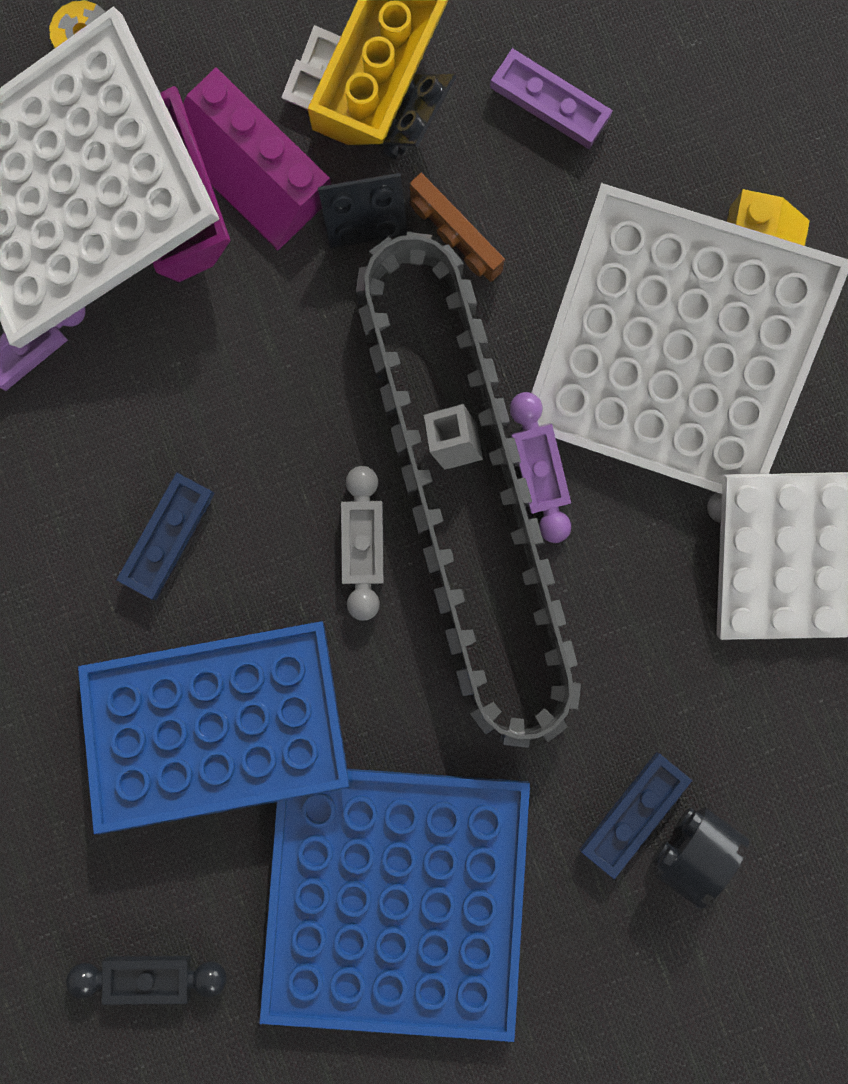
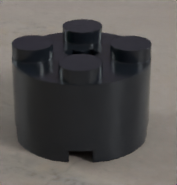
M689 807L676 825V828L681 831L672 845L665 841L655 853L652 862L657 867L656 877L697 908L703 909L708 905L702 898L707 894L716 898L736 873L744 858L737 853L740 844L748 848L749 839L706 807L698 811Z

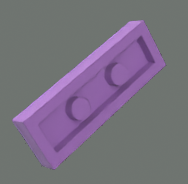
M513 48L490 83L491 89L588 149L591 148L613 111Z

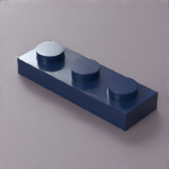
M176 472L120 572L117 581L152 600H156L215 493Z
M656 752L579 850L615 879L692 780Z

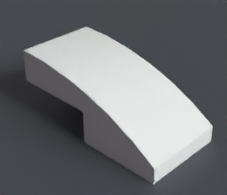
M314 25L301 61L297 59L295 61L281 97L283 100L308 110V106L341 36Z

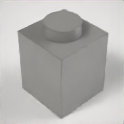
M464 404L424 415L430 453L444 470L483 460L477 423Z

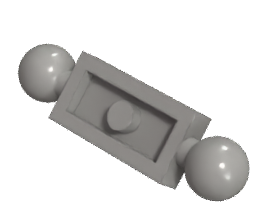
M358 466L353 468L346 477V487L349 493L354 496V502H341L342 584H355V590L349 595L347 600V609L352 617L365 621L373 618L380 606L378 596L371 590V584H384L383 502L370 501V496L375 493L378 487L376 473L369 467Z

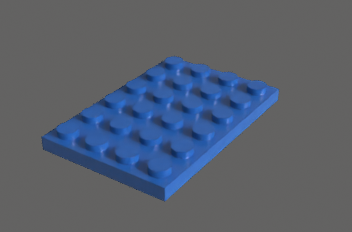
M323 621L78 666L94 834L101 835L350 788Z

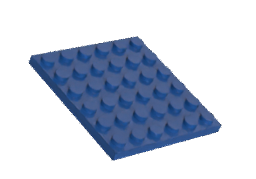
M347 769L350 788L278 801L260 1024L514 1042L530 791L529 781Z

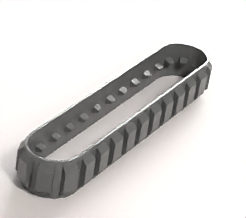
M407 232L406 236H400L393 240L388 237L369 251L370 261L368 266L359 268L356 296L358 303L365 305L359 309L366 342L377 343V345L369 349L377 381L388 382L387 385L380 388L387 419H398L399 424L391 428L398 458L408 457L410 465L401 468L408 497L418 496L421 504L412 508L419 536L429 534L432 546L423 549L429 575L439 573L443 587L434 589L440 615L450 612L454 628L445 630L451 655L458 653L462 655L465 668L455 670L463 696H473L476 705L468 712L485 734L496 729L501 733L503 745L529 748L530 740L542 736L547 742L555 738L568 727L564 718L568 715L569 709H578L581 683L572 681L570 671L571 667L578 665L571 640L562 641L558 626L566 624L560 599L552 602L547 586L554 584L555 581L549 560H540L536 547L544 543L537 518L528 520L525 508L530 506L532 499L526 478L517 479L514 469L519 467L521 459L515 438L506 439L504 430L508 428L510 420L504 399L494 398L493 392L497 390L499 381L493 359H484L482 355L486 352L488 341L482 320L472 319V315L476 313L477 302L471 280L461 279L464 263L449 244L441 246L437 241L432 240V235ZM402 263L425 264L434 267L432 272L439 280L446 278L453 291V294L446 297V302L449 310H458L464 330L462 334L456 336L459 349H469L475 371L467 375L470 388H480L486 409L478 414L481 427H491L497 449L489 453L492 466L502 467L508 488L500 493L503 505L513 506L519 529L511 533L514 545L524 546L530 568L522 573L525 585L534 584L541 610L534 612L533 616L536 625H546L552 650L544 653L547 666L557 665L560 685L552 686L550 696L551 699L558 700L556 708L551 714L545 708L535 715L539 724L531 728L524 729V719L512 717L508 728L497 724L494 720L501 713L500 709L494 702L483 707L479 698L477 687L487 683L484 670L472 671L466 646L476 642L473 629L461 631L455 606L465 602L462 589L450 590L444 566L454 562L451 549L439 550L433 526L443 522L440 509L428 510L422 487L432 482L430 470L417 469L412 447L422 443L419 430L406 429L401 408L411 404L408 391H396L391 369L399 366L400 360L397 352H385L380 331L390 326L387 313H375L372 304V296L383 295L384 282L380 281V278L386 272L391 274Z

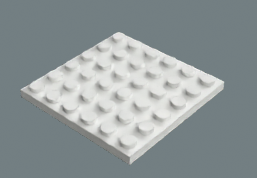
M114 6L0 88V322L10 345L22 348L219 220V216L123 15Z
M601 183L532 393L541 400L543 406L542 415L538 420L539 426L551 423L555 438L720 494H722L723 475L769 474L846 280L848 259Z

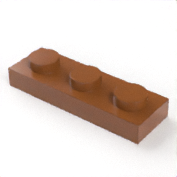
M421 172L410 182L411 200L409 202L411 207L422 219L426 220L429 218L438 227L437 233L446 245L449 244L451 248L456 246L466 256L464 261L475 275L480 277L483 274L492 282L503 271L504 257Z

